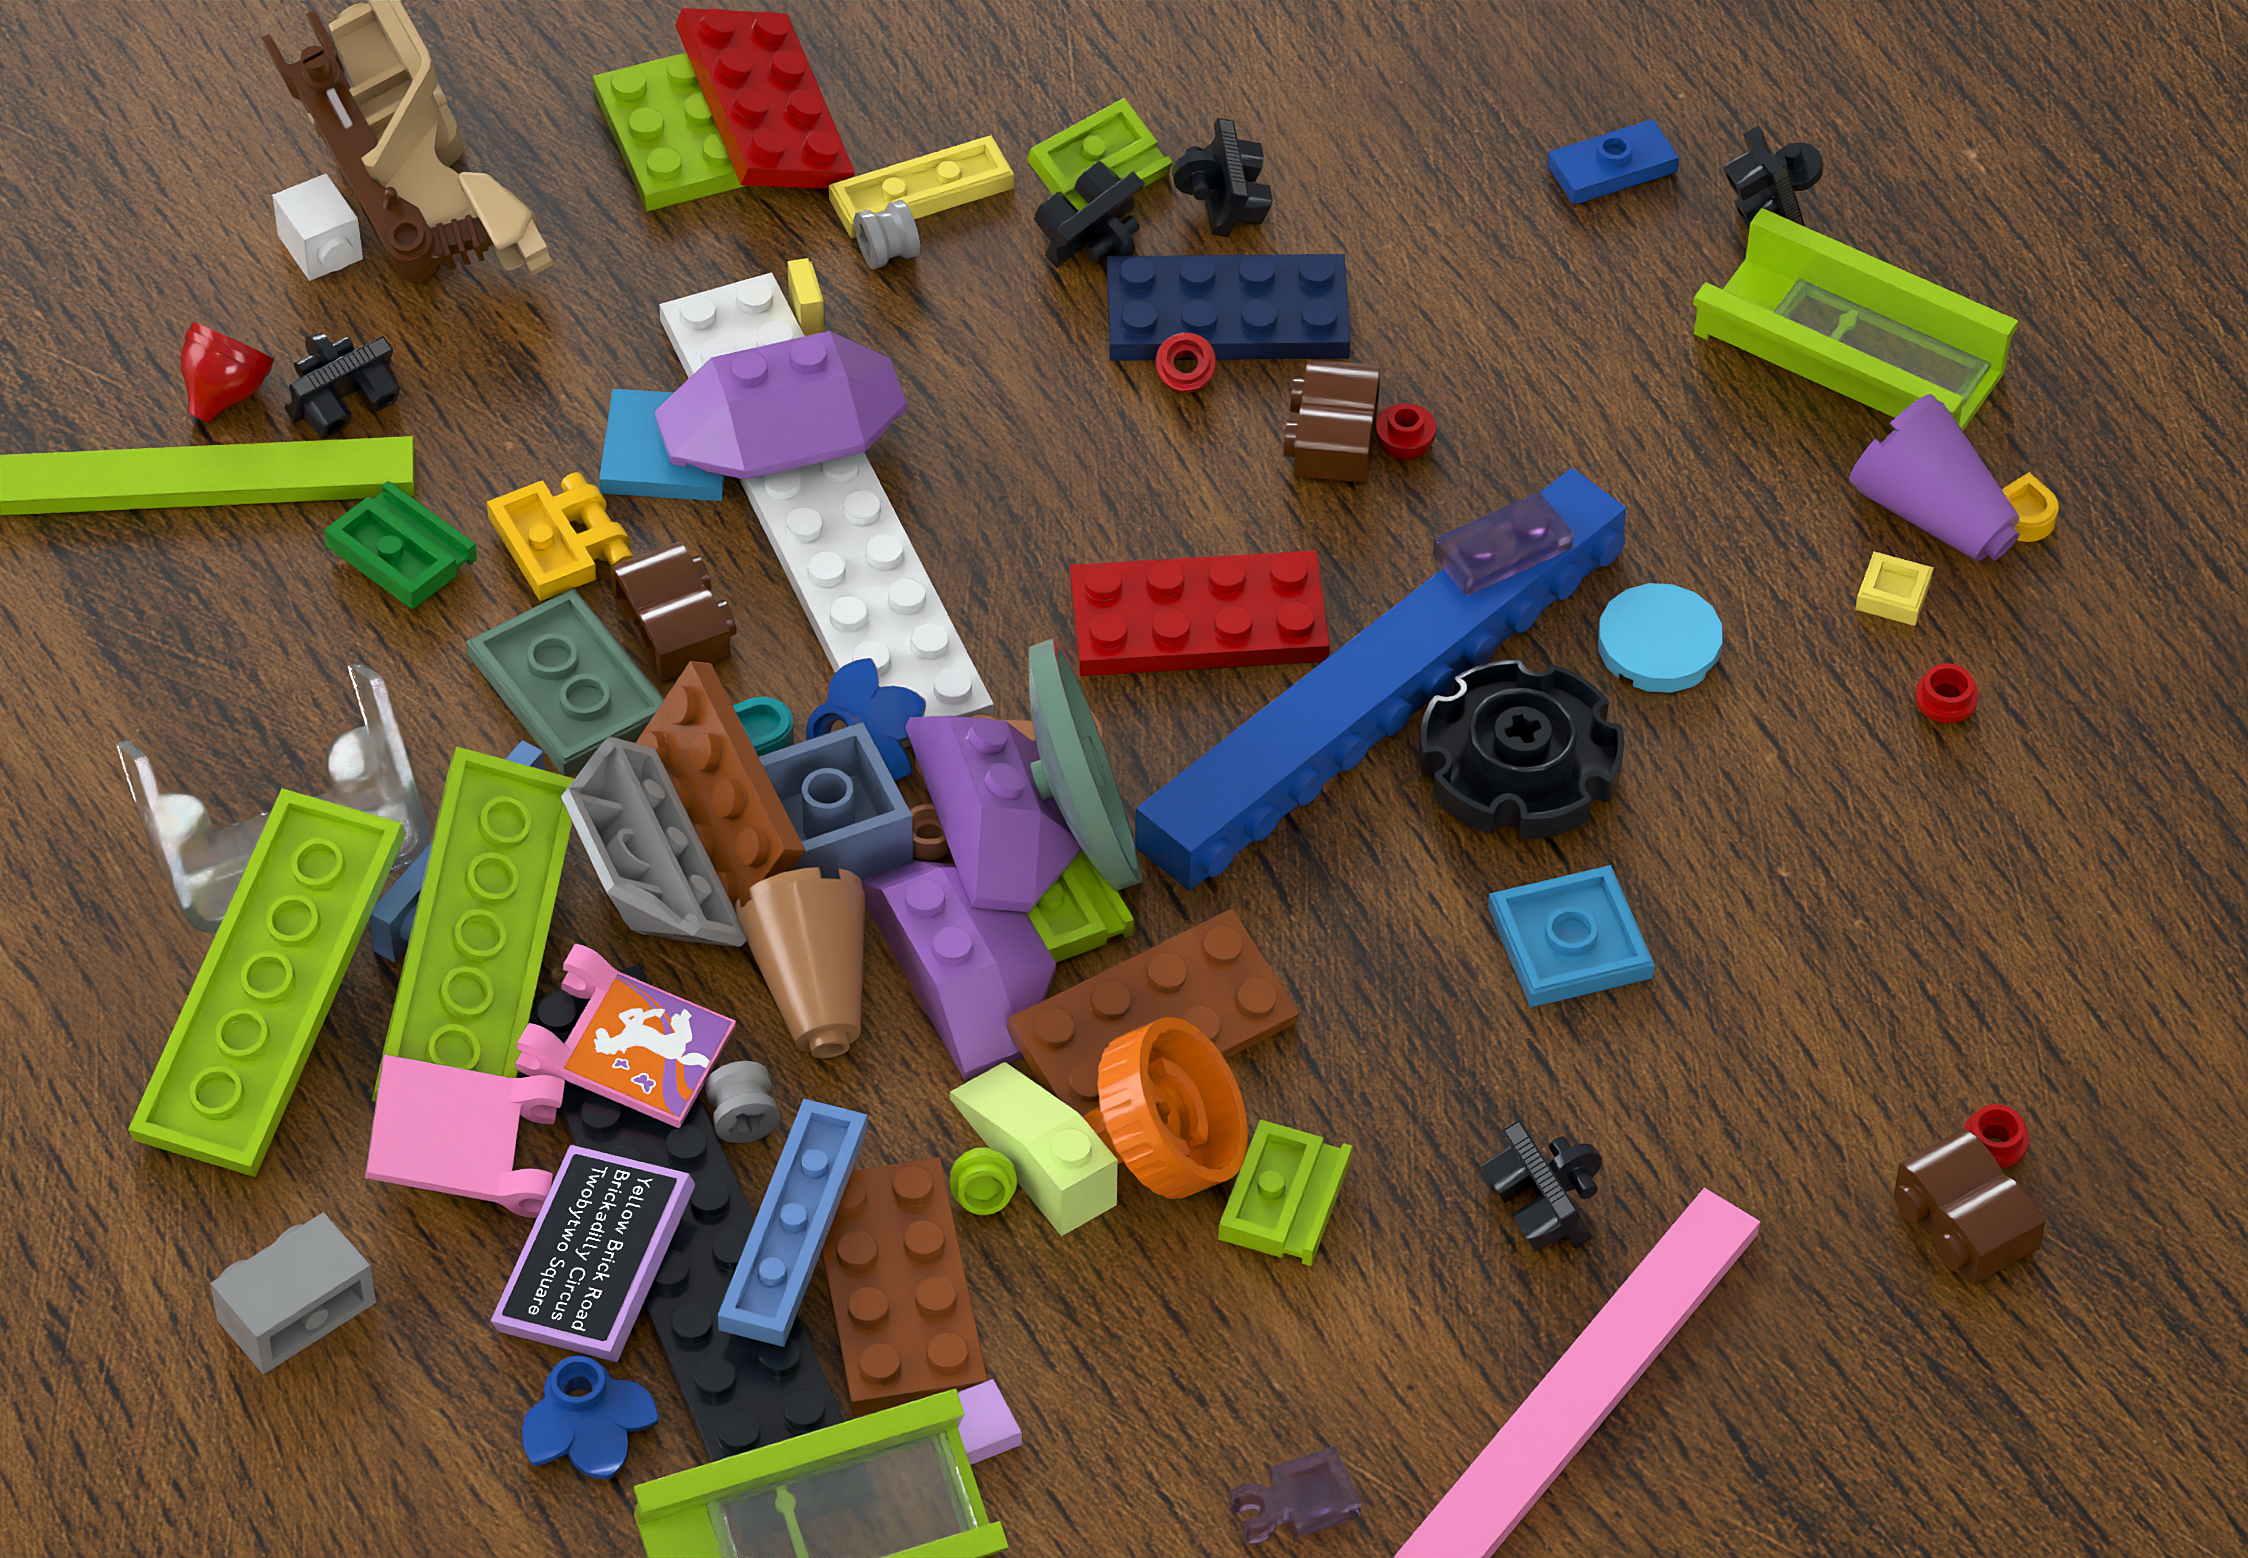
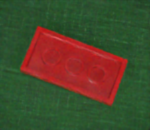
M716 8L681 9L675 24L740 185L829 189L828 185L853 178L855 174L854 168L788 13L733 11Z
M1317 550L1070 565V589L1080 676L1323 662L1329 657L1330 644Z

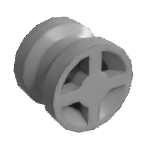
M903 200L888 203L886 209L878 213H874L871 210L855 213L854 228L862 255L871 269L886 266L888 260L896 256L904 259L919 256L920 239L913 215Z
M752 1061L733 1062L721 1066L706 1079L704 1089L707 1100L712 1107L716 1108L713 1114L715 1132L722 1140L731 1143L752 1142L770 1134L778 1126L780 1113L774 1098L768 1096L771 1092L772 1082L765 1066Z

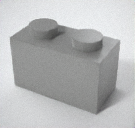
M324 1212L305 1224L290 1227L280 1235L275 1243L248 1260H240L233 1263L223 1271L218 1279L210 1283L217 1321L263 1375L376 1303L370 1264Z

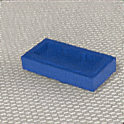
M1654 119L1549 151L1547 166L1571 203L1575 205L1678 172L1679 156Z

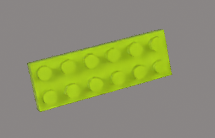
M456 746L448 770L372 1101L376 1102L384 1055L508 1078L517 1077L518 1070L515 1066L522 1052L517 1049V1043L528 1026L572 826V820L561 796L574 778Z
M281 789L129 1126L128 1131L134 1141L249 1176H257L406 836L401 822Z

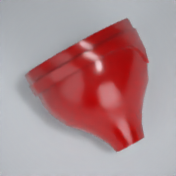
M192 322L184 337L186 341L180 355L181 373L188 393L189 404L187 413L210 423L222 411L247 400L256 393L262 385L265 376L268 377L275 359L222 333Z

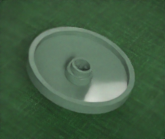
M1056 637L1029 646L1028 690L1030 711L1040 760L1030 763V767L1039 794L1043 800L1054 797L1075 840L1089 861L1114 891L1141 883V867L1124 804L1096 723L1068 656Z

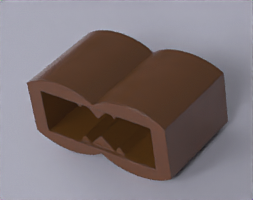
M1308 359L1305 377H1293L1290 412L1299 413L1298 421L1287 420L1284 457L1294 458V476L1367 483L1379 405L1381 365Z
M678 541L610 566L612 594L629 629L637 637L643 654L653 672L661 682L680 676L690 661L714 664L731 658L730 637L737 633L735 620L726 601L720 600L716 602L710 593V576L704 561L699 555L691 557L684 545Z
M1962 1129L1899 1163L1894 1190L1896 1205L1908 1222L1912 1224L1918 1223L1927 1233L1934 1236V1245L1938 1256L1950 1270H1958L1965 1278L1976 1284L2040 1249L2045 1220L2041 1212L2023 1188L2010 1177L2004 1175L1991 1152L1968 1130Z

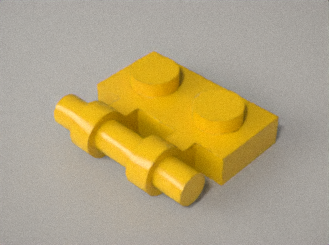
M578 472L571 473L562 480L561 488L564 493L554 497L542 480L487 501L489 520L540 602L572 588H577L597 580L596 566L593 561L597 558L602 561H608L610 566L634 558L629 549L631 542L622 525L618 522H612L605 512L607 503L598 487L588 484L583 475ZM576 521L580 524H585L588 530L576 534L569 522Z

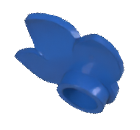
M872 658L852 661L841 667L831 678L827 702L819 705L810 715L806 726V738L810 740L831 733L832 726L837 720L843 721L847 727L863 722L893 780L897 781L907 777L913 771L910 758L900 741L909 737L905 728L909 718L924 716L926 701L917 692L906 687H879V675Z
M571 1356L563 1359L553 1368L545 1381V1398L532 1407L525 1415L522 1426L523 1447L526 1457L534 1466L546 1464L567 1454L572 1465L585 1475L596 1479L608 1480L618 1474L627 1460L629 1448L627 1432L648 1429L658 1423L656 1405L651 1394L640 1384L632 1381L612 1379L608 1371L592 1358ZM578 1389L590 1392L581 1397L569 1396L572 1391Z

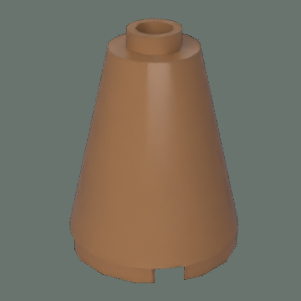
M819 867L802 868L779 873L750 887L751 900L745 905L740 899L735 904L737 921L747 938L746 942L797 1048L811 1052V1055L815 1058H832L844 1054L850 1049V1044L861 1034L866 896L861 878L849 870L838 869L840 879H822Z

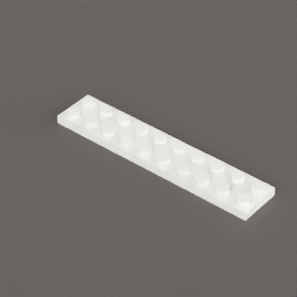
M772 272L659 304L660 321L688 378L699 370L711 357L805 337ZM865 452L750 479L738 478L835 673L852 661L872 658L879 675V687L899 686L917 692L926 701V710L923 717L958 716L969 718L976 714H986L994 718V704ZM909 737L900 741L903 748L912 745Z

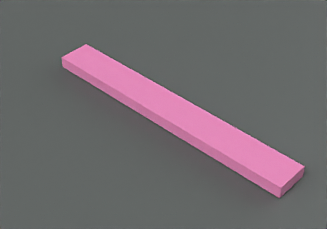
M1703 1188L1407 1540L1394 1558H1490L1757 1237L1760 1221L1708 1189Z

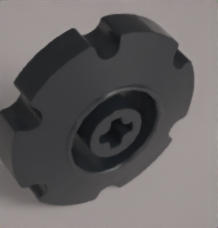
M1522 660L1495 661L1473 667L1457 675L1454 678L1453 696L1443 697L1437 695L1432 698L1424 713L1421 724L1419 764L1423 773L1435 775L1433 797L1447 812L1463 823L1486 833H1492L1498 826L1508 825L1514 827L1522 839L1543 838L1558 835L1581 826L1589 820L1591 801L1600 800L1607 802L1611 799L1621 775L1624 734L1620 724L1607 722L1609 700L1593 684L1574 672L1556 665H1550L1546 671L1539 673L1526 669Z

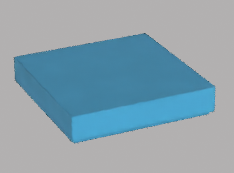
M612 389L599 476L601 494L722 501L725 475L707 472L691 464L683 467L670 463L655 420V410L674 392Z
M1611 865L1489 894V912L1530 1008L1653 978L1655 964Z

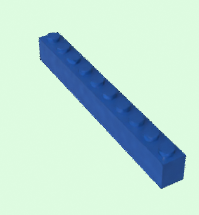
M1570 468L1136 807V849L1189 891L1208 876L1215 877L1222 873L1229 866L1235 854L1253 840L1261 841L1266 838L1283 816L1298 804L1304 806L1310 803L1319 794L1327 781L1343 769L1347 771L1354 768L1363 759L1371 746L1385 735L1392 736L1398 733L1407 724L1411 715L1429 700H1432L1434 696H1444L1452 687L1454 678L1457 675L1467 671L1472 666L1476 667L1485 664L1492 657L1497 646L1515 632L1523 633L1529 629L1541 611L1558 598L1560 600L1568 598L1577 589L1581 580L1599 565L1607 566L1618 557L1625 544L1623 534L1627 507L1578 471Z

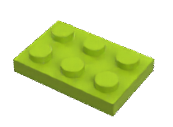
M686 52L593 76L594 94L646 212L745 187L740 185Z

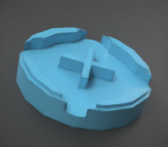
M1648 583L1626 589L1609 601L1599 620L1598 652L1607 669L1618 678L1619 673H1621L1624 677L1633 680L1632 686L1647 692L1673 693L1694 687L1706 678V672L1712 669L1714 664L1716 666L1721 657L1723 643L1722 623L1713 606L1697 593L1673 584Z

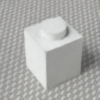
M326 173L272 195L278 236L309 281L333 271L341 270L363 259L358 218Z

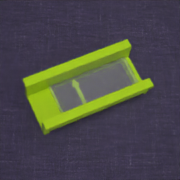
M1763 208L1759 210L1750 222L1746 259L1723 290L1705 282L1694 296L1693 305L1697 307L1694 334L1708 340L1710 336L1716 337L1894 418L1918 399L1927 394H1932L1937 400L1944 402L1962 431L1965 430L2005 373L2011 337L2018 326V320Z
M956 1388L639 1484L633 1488L637 1499L634 1517L647 1558H983L1006 1551L1009 1546L1001 1522L989 1523L958 1429L965 1413Z

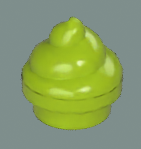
M974 1148L965 1152L954 1162L950 1170V1189L953 1197L967 1211L973 1214L990 1215L1002 1210L1016 1191L1017 1176L1013 1163L1005 1155L991 1148Z

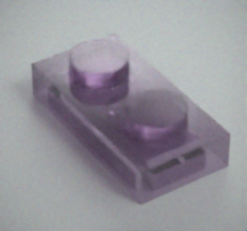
M1539 491L1434 538L1433 555L1462 592L1468 596L1572 549L1573 532Z

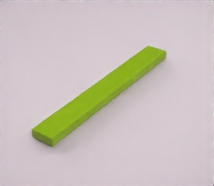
M413 436L0 455V515L365 499L368 496L375 498L382 493V485L388 481L412 497L415 496Z

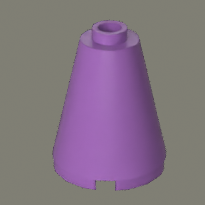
M1927 394L1912 403L1890 423L1895 429L1882 443L1876 438L1855 464L1849 476V481L1862 495L1975 561H1980L1986 556L1991 557L1995 561L2004 555L2018 539L2020 533L2014 527L2017 525L2020 517L1944 402H1940L1932 394Z

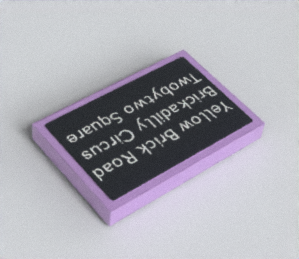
M570 1145L492 1316L491 1322L497 1331L618 1362L696 1185L690 1174Z

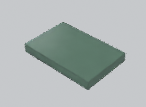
M574 588L466 641L468 657L563 776L568 777L582 770L608 736L635 743L664 701V698Z

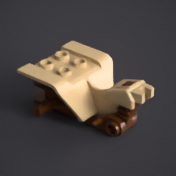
M367 0V4L358 3L346 8L338 15L337 20L329 23L327 26L333 42L315 10L310 11L306 15L322 47L318 45L306 47L301 53V60L293 64L285 62L270 33L261 37L292 97L302 101L315 132L325 142L392 265L402 279L410 283L428 281L436 275L441 264L448 262L450 270L454 269L456 265L453 255L460 253L464 265L471 264L467 251L472 249L475 250L479 261L485 260L483 252L488 251L489 246H492L503 268L509 272L526 264L533 276L554 265L548 254V248L537 229L539 224L531 209L508 189L502 187L490 175L473 172L458 174L449 168L450 165L458 160L463 152L464 142L456 120L446 104L445 95L438 84V76L430 54L400 0ZM337 50H338V52H339V54H340V56H341V58H342V61H343V63H344V65H345V68H346V70H347V72H348V74H349V77H350V79H351V81H352V84H353V86H354L353 88H351V86L349 85V83H348L346 77L344 76V70H345V69H344L343 64H342V62H341V60H340V57H339V55H338V53H337Z

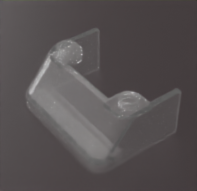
M359 661L347 666L366 725L345 732L333 741L326 756V769L333 790L312 797L401 822L406 836L389 872L391 874L408 868L429 845L430 831L383 678L380 674ZM129 740L117 743L118 752L146 838L180 912L196 929L206 933H217L271 811L213 830L208 812L201 802L193 796L182 792H171L160 796L148 756Z

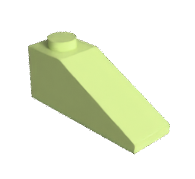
M1003 1062L950 1091L952 1103L987 1146L997 1150L1011 1160L1016 1170L1017 1183L1061 1236L1117 1205L1118 1159L1077 1111L1008 1063Z

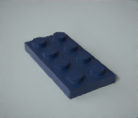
M1345 254L1107 256L1110 361L1156 360L1157 351L1161 344L1169 337L1179 333H1193L1203 337L1212 346L1216 360L1350 358ZM1184 356V357L1179 358L1178 360H1195V359H1193L1192 357H1189V356Z

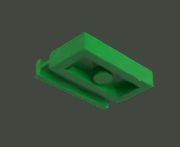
M390 481L382 485V493L374 499L369 496L324 529L325 546L412 610L457 576V569L467 562L469 565H472L477 561L476 543Z

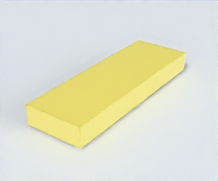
M992 135L830 184L828 185L829 200L852 239L856 237L854 228L855 213L864 210L878 213L884 211L888 203L903 200L909 207L913 218L917 219L1014 189V173Z

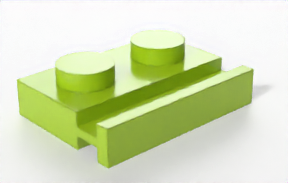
M1125 98L1032 147L1027 157L1028 163L1052 194L1061 192L1078 211L1088 205V203L1074 190V186L1083 172L1098 161L1104 163L1120 179L1134 171L1145 183L1144 187L1169 174L1173 164L1169 156L1164 157L1156 147L1158 141Z
M1082 849L1056 882L1042 895L1035 907L1030 912H1026L1055 963L1107 944V938L1122 933L1124 938L1133 935V916L1118 891L1112 889L1089 861Z
M1260 1119L1219 1223L1218 1240L1283 1258L1284 1253L1302 1258V1264L1312 1266L1351 1163L1352 1145L1343 1143L1342 1147L1338 1148L1324 1144V1137Z

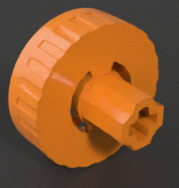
M1176 1017L1158 1019L1113 1039L1109 1046L1105 1048L1101 1062H1099L1097 1084L1100 1107L1089 1111L1083 1118L1118 1159V1164L1124 1162L1144 1186L1168 1199L1186 1198L1233 1178L1241 1169L1247 1154V1115L1235 1077L1214 1043L1196 1026Z

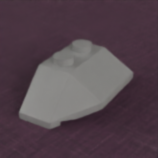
M608 736L562 794L561 799L606 893L619 911L623 921L631 930L643 935L650 934L684 942L741 947L747 941V938L737 921V914L656 749Z

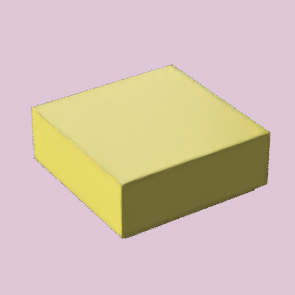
M808 258L787 261L791 310L804 336L823 333V298L813 264L809 262Z
M1874 551L1857 596L1855 610L1915 626L1931 583L1934 567Z

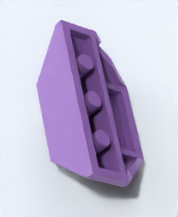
M827 331L711 357L655 410V420L671 464L683 467L691 464L707 472L750 479L863 453L888 429L895 418H900L907 411V401L890 358L836 333Z
M958 716L910 717L905 728L971 908L1030 912L1040 901L1042 895L1056 882L1081 851V847L1071 833L1054 797L1043 800L1039 794L1030 767V763L1040 760L1037 744L1007 721Z
M914 860L913 862L861 880L866 896L865 906L964 1080L983 1074L1003 1062L1009 1064L1024 1058L1006 1028L1008 1018L1046 1000L1056 972V963L1026 912L971 908L955 864Z

